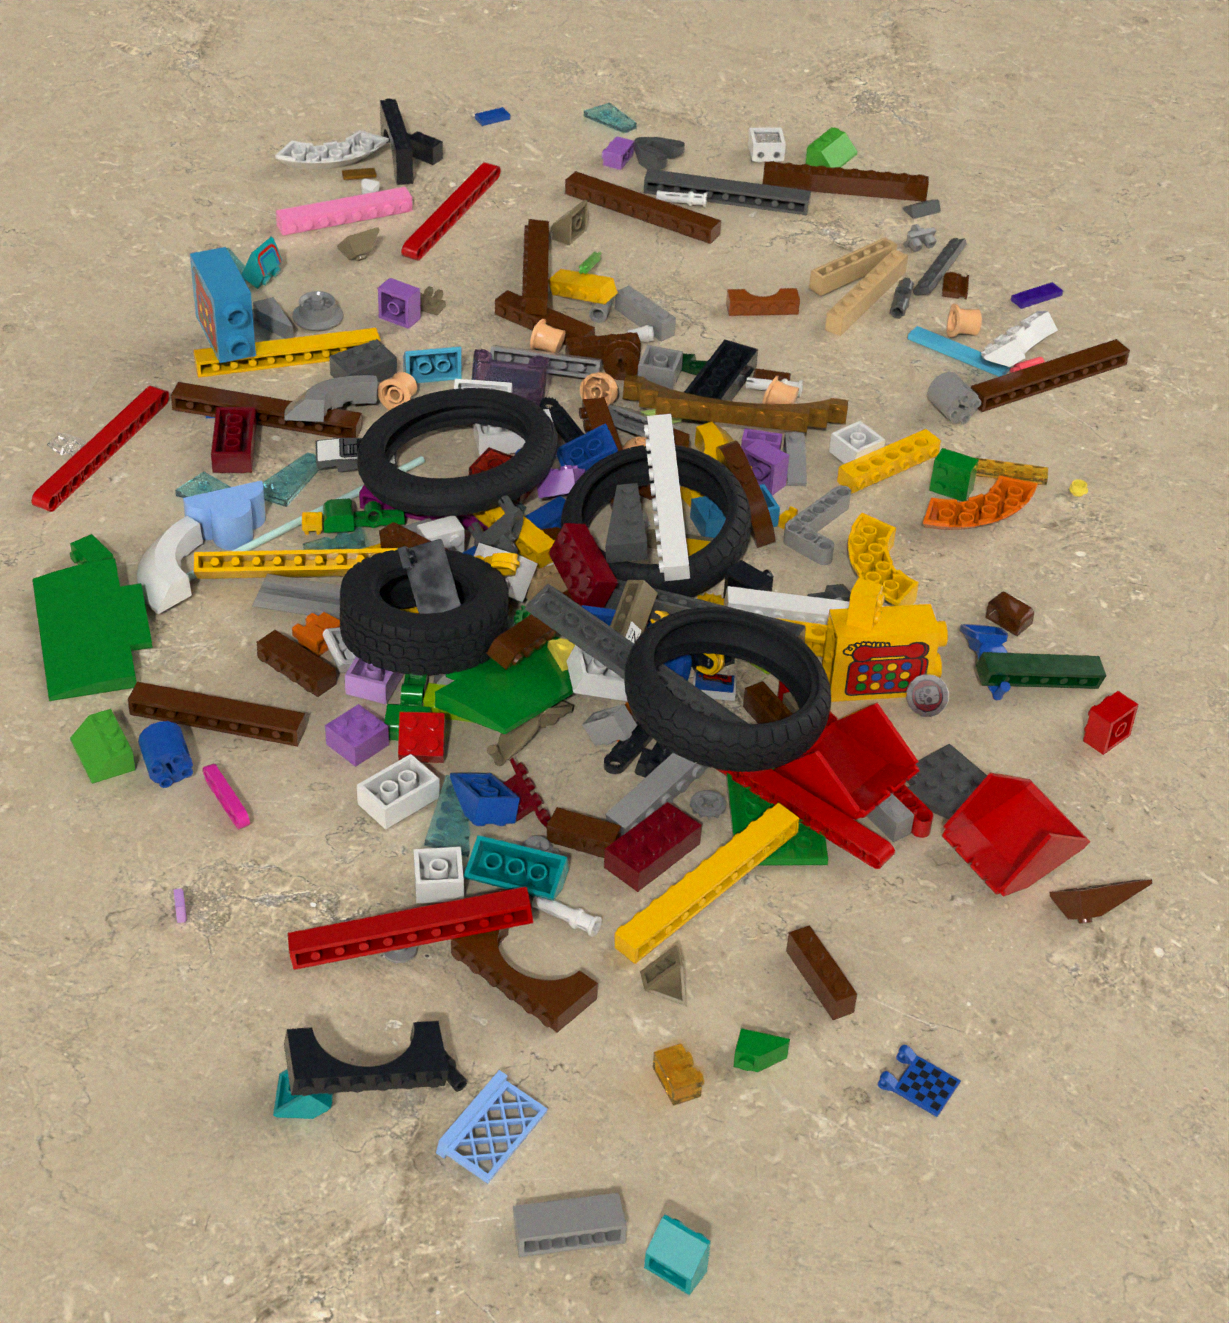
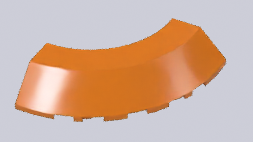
M999 475L998 480L987 494L983 495L981 493L969 497L968 501L958 502L957 499L931 497L923 525L926 528L963 530L1000 521L1022 509L1035 494L1038 483Z

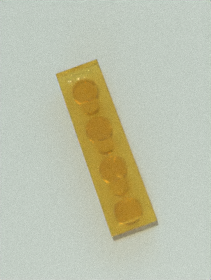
M976 458L979 459L976 473L978 477L998 479L1000 475L1038 483V485H1047L1048 467Z

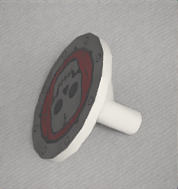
M924 674L916 677L910 683L907 689V701L909 707L916 714L923 717H932L940 714L946 708L949 701V691L941 678L935 675Z

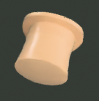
M953 303L947 321L946 331L948 337L954 338L958 334L978 335L982 324L980 310L960 309L957 304Z
M541 319L532 331L530 348L531 350L540 349L546 352L559 353L566 332L547 325L546 320Z
M398 372L393 375L392 379H386L380 383L377 389L378 397L381 403L388 410H391L411 400V397L417 391V384L410 374Z
M776 375L764 394L762 404H795L799 388L778 381L779 376Z

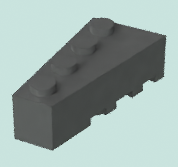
M637 483L622 484L616 487L605 545L607 563L648 559L647 538Z

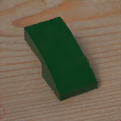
M683 353L681 371L697 375L707 361L696 360L695 354Z

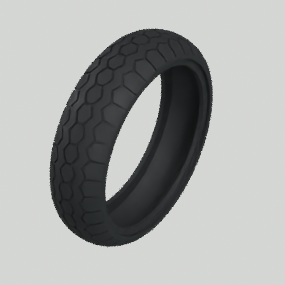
M646 445L623 449L608 455L585 471L575 482L566 498L561 515V529L564 523L586 524L588 527L590 520L597 510L615 496L617 485L637 483L638 487L654 483V480L650 481L649 468H652V466H648L647 454H650L651 451L646 450ZM675 445L679 485L705 495L721 509L726 518L722 529L708 545L688 556L690 579L665 581L664 573H660L659 564H640L625 561L608 563L616 579L622 581L645 580L652 588L692 598L720 583L725 578L726 570L740 561L750 537L751 511L743 487L727 467L713 457L698 450ZM599 548L606 560V552Z
M702 607L686 609L667 615L650 625L638 637L631 648L625 665L624 686L626 697L634 716L643 729L654 740L674 754L691 762H697V764L710 768L713 767L714 769L755 772L785 765L799 758L815 744L822 734L830 714V684L827 674L815 653L786 628L764 617H758L755 614L742 612L741 610ZM710 653L742 659L766 670L781 681L795 698L799 710L787 718L771 723L739 724L722 721L704 715L682 703L664 686L656 669L671 659L689 654Z

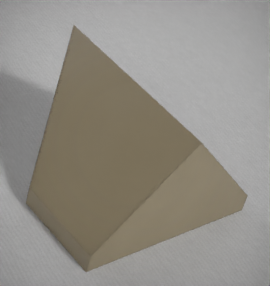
M675 945L641 970L640 974L645 991L687 1007L684 965L679 947Z

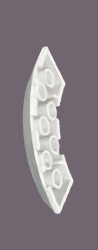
M359 130L352 136L347 137L345 142L339 143L334 141L313 146L312 143L292 140L275 155V158L286 166L296 168H337L353 164L368 157L387 143L388 138Z
M1037 311L1020 321L1021 326L1017 325L1009 328L1006 331V335L1001 334L994 339L995 344L992 345L990 343L984 348L985 350L981 352L982 358L1008 367L1025 359L1024 354L1031 347L1057 331L1049 312Z
M189 516L176 522L154 541L143 555L138 566L137 583L142 585L146 604L157 614L162 613L192 595L188 575L180 569L183 556L187 557L191 551L203 544L200 523Z

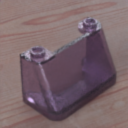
M475 349L472 380L512 383L513 394L522 396L540 407V400L548 397L549 357L537 355L531 358L528 364L492 360V354L489 351Z

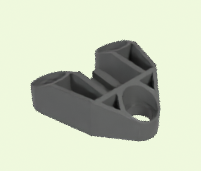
M637 137L634 140V151L639 165L647 170H661L667 167L668 158H674L684 153L685 143L662 137Z

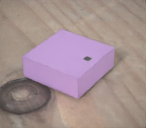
M182 888L173 889L177 923L186 922L184 892Z

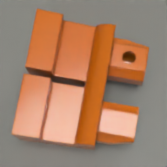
M325 612L319 616L311 613L305 619V626L297 623L292 627V636L298 639V644L310 649L311 653L317 657H320L329 650L323 637L324 630L340 627V620Z

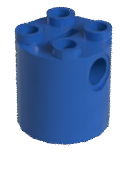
M161 721L149 725L141 732L138 743L152 781L158 783L162 788H168L173 783L180 782L193 774V762L181 727L173 722Z

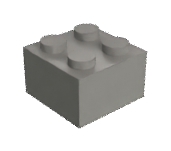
M647 345L638 364V376L645 377V379L663 387L674 389L682 370L683 351Z

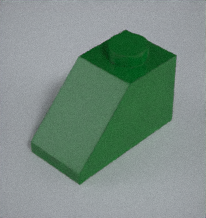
M741 1028L733 1067L745 1071L760 1072L787 1059L790 1039Z

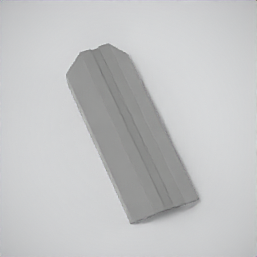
M267 574L252 607L307 616L311 613L319 616L325 612L340 620L341 585Z

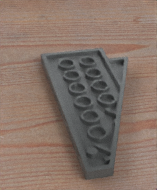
M948 744L918 760L919 762L916 763V766L920 771L906 782L911 785L908 788L932 813L950 819L987 775L951 744Z

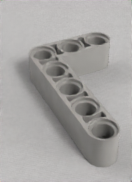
M843 485L837 486L785 524L784 544L820 565L831 564L834 542L818 533V531L849 509L851 489Z

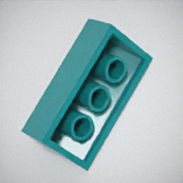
M477 835L463 878L508 890L527 887L528 895L554 901L563 889L569 865L568 859L565 856Z

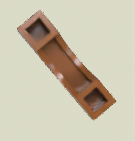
M780 288L776 294L765 297L750 294L745 289H727L726 306L729 316L799 315L800 297L797 288Z

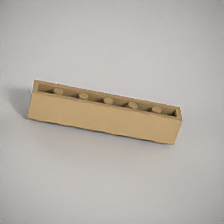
M884 237L811 270L809 289L822 296L866 276L892 250H897V244Z

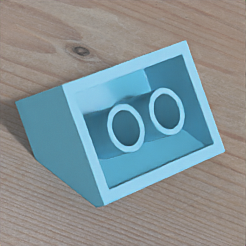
M461 347L405 351L403 355V372L410 374L416 383L461 379Z

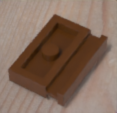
M946 272L943 277L942 297L957 299L964 297L967 300L969 275L963 277L961 276L962 274H957L956 272Z

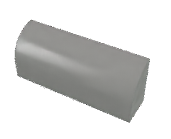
M609 404L608 409L615 427L645 437L644 425L648 424L647 416L650 415L630 408ZM672 424L673 428L680 430L681 426Z
M619 1193L513 1206L514 1229L519 1257L626 1243V1221Z

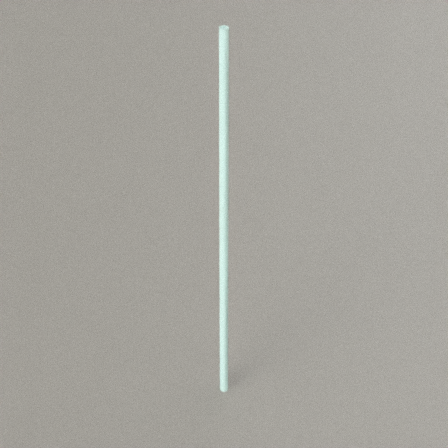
M420 456L398 467V469L407 472L425 463V459ZM363 485L336 499L349 498L352 500L358 497ZM323 505L310 512H322L323 514ZM302 516L232 551H250L302 525ZM194 570L186 573L189 581L197 578Z

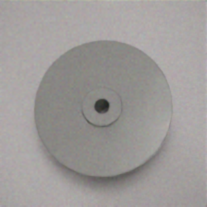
M312 291L300 297L299 306L294 309L292 317L298 326L318 331L330 329L338 325L343 319V312L335 304V298L331 294L323 291Z

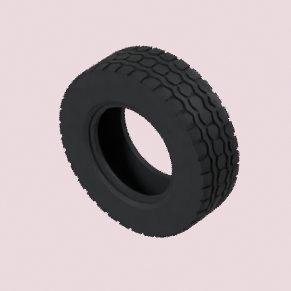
M398 549L372 555L371 558L367 557L355 564L342 579L340 587V632L342 640L349 651L353 652L359 659L362 658V661L391 672L413 675L450 674L455 671L460 672L467 670V668L471 669L488 661L489 658L491 659L487 654L495 638L507 631L509 603L507 582L503 575L496 568L491 567V564L488 562L485 563L484 560L466 553L463 554L459 551L445 549L461 605L440 613H412L400 610L407 607H415L416 602L407 571L403 569Z

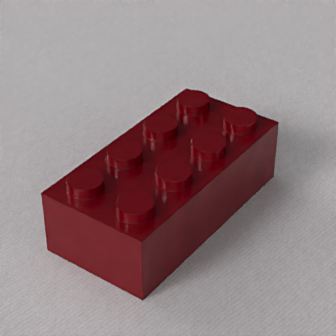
M216 407L211 449L213 473H252L257 427L255 407Z
M564 523L548 554L574 602L580 606L604 608L618 581L586 524Z
M666 802L605 848L604 868L639 892L700 845L702 825L671 803Z

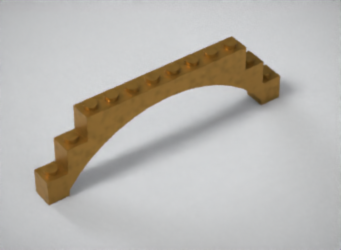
M626 375L622 398L638 400L639 407L656 409L655 415L671 414V417L806 433L807 426L826 428L827 422L846 424L848 400L836 398L798 404H759L719 400L676 391L645 379V377Z

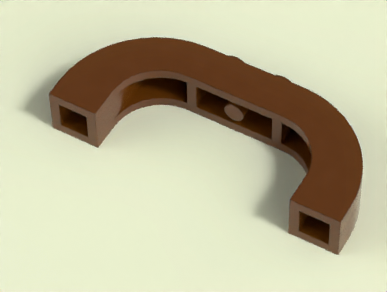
M736 440L717 446V461L734 474L746 493L751 511L750 534L756 547L759 548L776 542L768 506L742 447Z

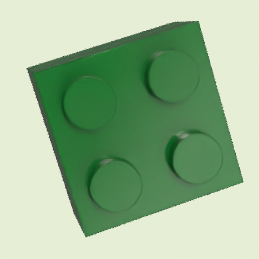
M942 448L934 460L929 491L962 502L967 501L974 489L979 459Z

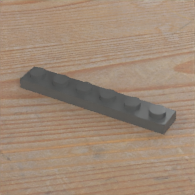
M965 238L949 240L948 244L914 287L915 296L929 294L933 291L967 245Z

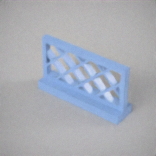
M500 1070L439 1139L436 1154L443 1159L446 1156L450 1157L487 1184L548 1110L506 1081L507 1075ZM507 1091L515 1096L516 1102L503 1103L502 1095ZM531 1107L538 1112L535 1117L524 1118L522 1108ZM518 1109L519 1118L506 1119L505 1110ZM500 1110L502 1120L488 1121L487 1113ZM521 1124V1134L509 1135L508 1125ZM503 1126L505 1136L491 1137L490 1127ZM474 1128H485L487 1137L473 1138L472 1130ZM506 1142V1152L494 1153L493 1143ZM488 1144L490 1154L476 1155L475 1145ZM470 1145L472 1155L462 1156L455 1150L459 1146ZM491 1160L493 1168L489 1173H486L479 1168L478 1161Z

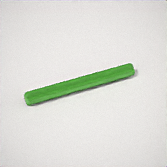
M600 251L598 253L593 252L579 266V273L587 274L602 259L600 257L602 253Z

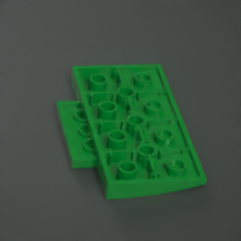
M115 558L76 565L33 578L32 582L49 701L134 688L137 682L131 651L153 648L141 583L120 586Z
M547 641L540 650L535 649L530 657H524L517 666L512 665L507 670L494 659L489 658L488 661L471 669L467 668L464 671L446 674L447 678L454 681L435 691V708L502 734H507L572 695L573 688L569 670H561L547 648Z

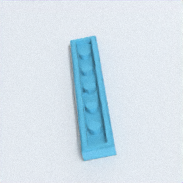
M916 326L908 334V339L998 377L1010 371L1011 367L984 360L980 351L919 326Z

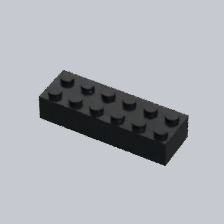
M724 339L684 393L732 401L747 381V377H750L757 367L758 349Z

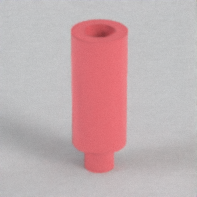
M1037 357L1016 363L1013 368H1010V373L1045 361L1042 357Z

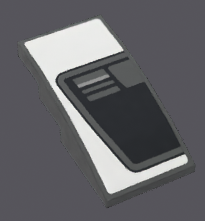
M362 438L315 440L317 469L337 466L338 472L358 469L357 453ZM397 452L390 460L395 467H397Z

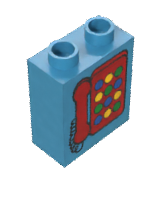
M222 247L190 253L196 318L219 363L256 356L251 292L227 248Z

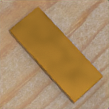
M375 168L342 170L343 180L375 178L376 171Z

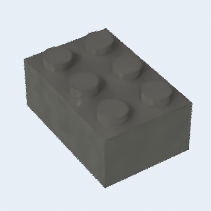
M378 339L329 356L330 375L333 378L373 375L380 382L393 377L397 373V357Z

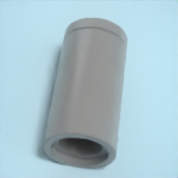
M614 297L606 304L593 302L589 312L590 319L597 323L604 322Z

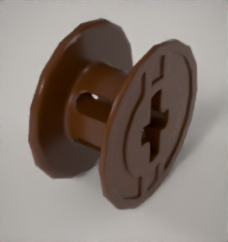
M616 340L608 344L603 355L605 373L615 380H625L626 375L635 376L638 372L640 356L638 347L627 340Z

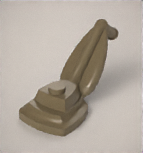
M562 700L509 733H501L497 746L490 745L487 748V753L491 755L495 765H504L508 759L527 744L538 728L555 725L560 717H564L566 713L572 712L573 705Z

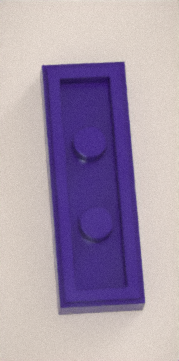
M1051 282L1011 295V301L1023 309L1063 295V290Z

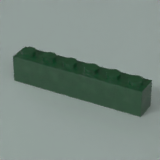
M983 652L976 664L982 686H1000L1005 681L1013 687L1099 689L1107 676L1100 656Z

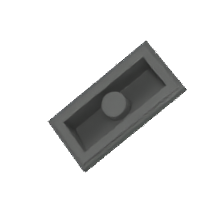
M938 199L903 207V210L913 219L941 212Z

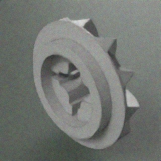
M703 790L692 796L690 807L693 814H699L700 818L706 816L710 820L712 816L719 818L720 814H724L726 800L718 792Z

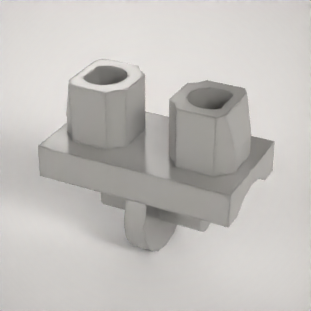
M918 224L912 225L911 231H908L907 241L903 245L905 248L910 247L913 252L921 250L922 244H925L928 249L933 248L937 242L934 237L936 230L934 227L924 229L920 228Z

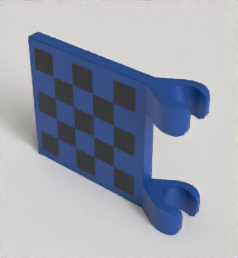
M902 1045L899 1048L896 1059L901 1063L910 1064L899 1082L891 1073L884 1071L878 1081V1087L883 1090L893 1091L938 1117L961 1080L917 1056L909 1046Z

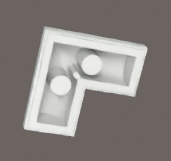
M340 627L325 629L323 637L338 671L347 672L356 656L345 646L341 637Z

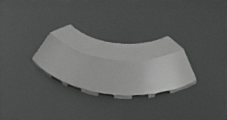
M373 375L345 376L317 383L286 407L284 420L323 422L328 409L333 410L342 407L348 401H351V404H376L377 377Z

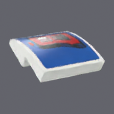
M694 672L693 685L712 699L735 701L736 675H706L701 672Z

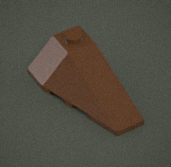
M1152 879L1094 885L1087 888H1071L1049 893L1052 900L1068 920L1078 919L1079 924L1093 922L1092 918L1103 916L1150 886Z

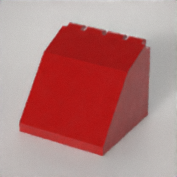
M878 702L834 720L824 728L819 739L806 753L774 769L780 775L854 820L865 818L875 809V806L878 807L891 794L902 787L906 781H909L920 771L916 766V763L919 762Z
M991 772L943 826L945 830L942 834V837L952 848L956 847L955 851L967 864L971 863L970 867L982 880L987 879L985 883L996 895L1001 894L1003 897L1030 887L1082 851L1091 842L1030 779Z

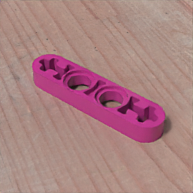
M214 763L203 767V775L207 784L235 827L239 830L249 826L250 820L247 811Z

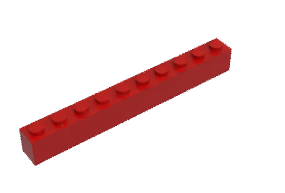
M521 887L289 932L288 946L293 970L532 924L534 921L527 887Z

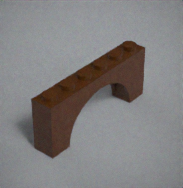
M508 928L451 939V954L457 961L464 963L473 973L479 974L492 987H496L503 992L509 1000H514L527 1013L534 1015L544 1026L550 1027L557 1033L597 1000L598 983L581 971L563 979L541 980L526 976L513 969L504 960L499 951L501 942L508 936Z

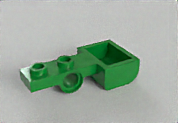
M331 499L323 505L324 533L355 531L354 527L363 526L377 528L381 525H389L392 522L399 525L404 524V512L399 509L382 510V506L376 501L368 502L364 507V511H353L351 499ZM370 512H378L377 515H369Z
M405 674L404 683L401 686L400 705L387 704L384 723L388 726L389 740L399 741L400 712L432 713V707L423 706L428 674Z

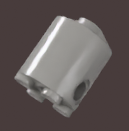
M945 372L937 376L928 388V399L953 423L961 422L966 424L981 405L978 395L954 372Z

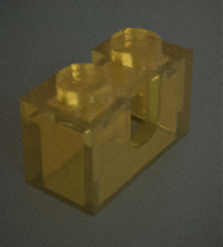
M682 1043L655 1051L653 1055L652 1068L673 1106L701 1097L702 1085H704L701 1071H697L696 1068L692 1067L694 1065L690 1052H686Z

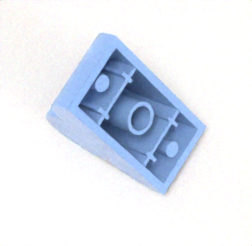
M262 481L183 498L185 517L189 516L200 523L203 540L213 539L214 543L222 549L234 550L252 541L254 538L253 530L261 527L266 520Z

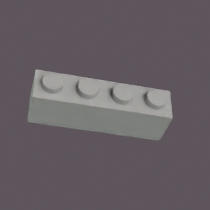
M631 286L617 290L615 310L639 327L653 326L654 337L661 342L675 336L676 317Z

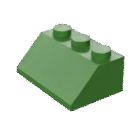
M831 127L807 146L805 164L810 166L822 165L831 168L842 167L855 157L858 151L846 132Z
M111 709L89 715L70 737L71 743L92 784L135 771L133 751Z

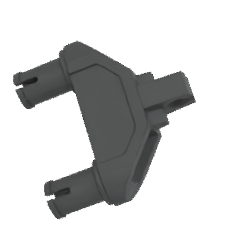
M503 496L501 498L505 503L499 499L498 504L505 514L485 532L478 522L472 523L475 530L469 526L468 531L475 539L474 545L476 548L479 543L510 553H517L519 550L514 541L519 538L523 525V513L520 508L514 506L509 496Z

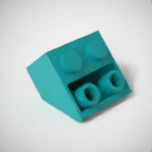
M664 1214L645 1252L644 1268L690 1295L707 1273L711 1241L703 1234L694 1232L684 1226L680 1220L673 1219Z

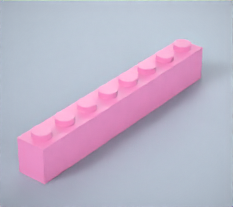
M406 187L276 210L277 227L284 236L411 212L412 196Z

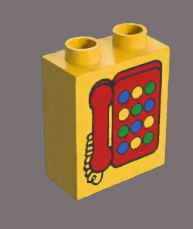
M931 604L882 606L879 611H882L879 624L875 623L872 631L846 624L849 608L829 609L822 666L829 680L831 702L907 697V689L910 683L916 677L924 674L941 677L942 662L937 650L938 647L947 645L948 631L945 621L936 620Z

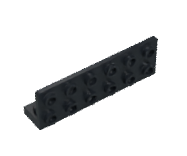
M442 539L410 548L407 546L397 548L403 569L408 574L418 613H440L461 605Z

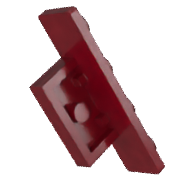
M511 758L509 761L516 775L503 784L520 798L516 822L534 811L538 820L547 828L551 815L546 808L542 807L544 801L537 792L535 793L536 785L530 777H527L526 774L529 773L527 767L522 761L518 763L514 758Z

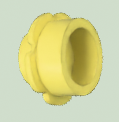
M1080 479L1074 480L1069 487V491L1074 496L1081 497L1088 493L1087 483Z

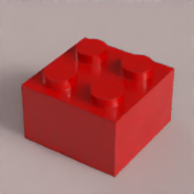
M1120 691L1115 692L1111 696H1106L1101 703L1092 706L1089 710L1088 722L1084 728L1083 742L1102 755L1106 754L1131 735L1139 704Z
M400 712L399 760L411 754L421 763H444L445 713Z

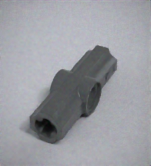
M904 277L902 280H899L898 286L895 289L894 299L890 308V314L894 318L900 319L902 316H905L906 310L909 307L914 283L910 278Z

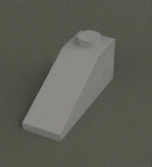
M274 297L253 302V319L257 320L261 327L285 339L293 338V325Z
M785 432L783 452L789 455L787 486H806V446L804 433Z

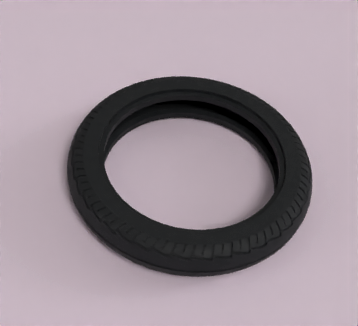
M488 388L443 390L406 401L376 420L366 431L359 445L357 466L366 488L377 499L393 508L426 516L473 514L499 507V499L505 503L501 498L503 496H509L511 501L538 485L548 474L556 459L558 437L555 426L546 412L534 402L522 396ZM488 424L498 426L516 433L525 440L519 452L505 463L487 471L462 477L426 478L415 476L398 469L390 462L396 451L413 438L436 429L455 425Z

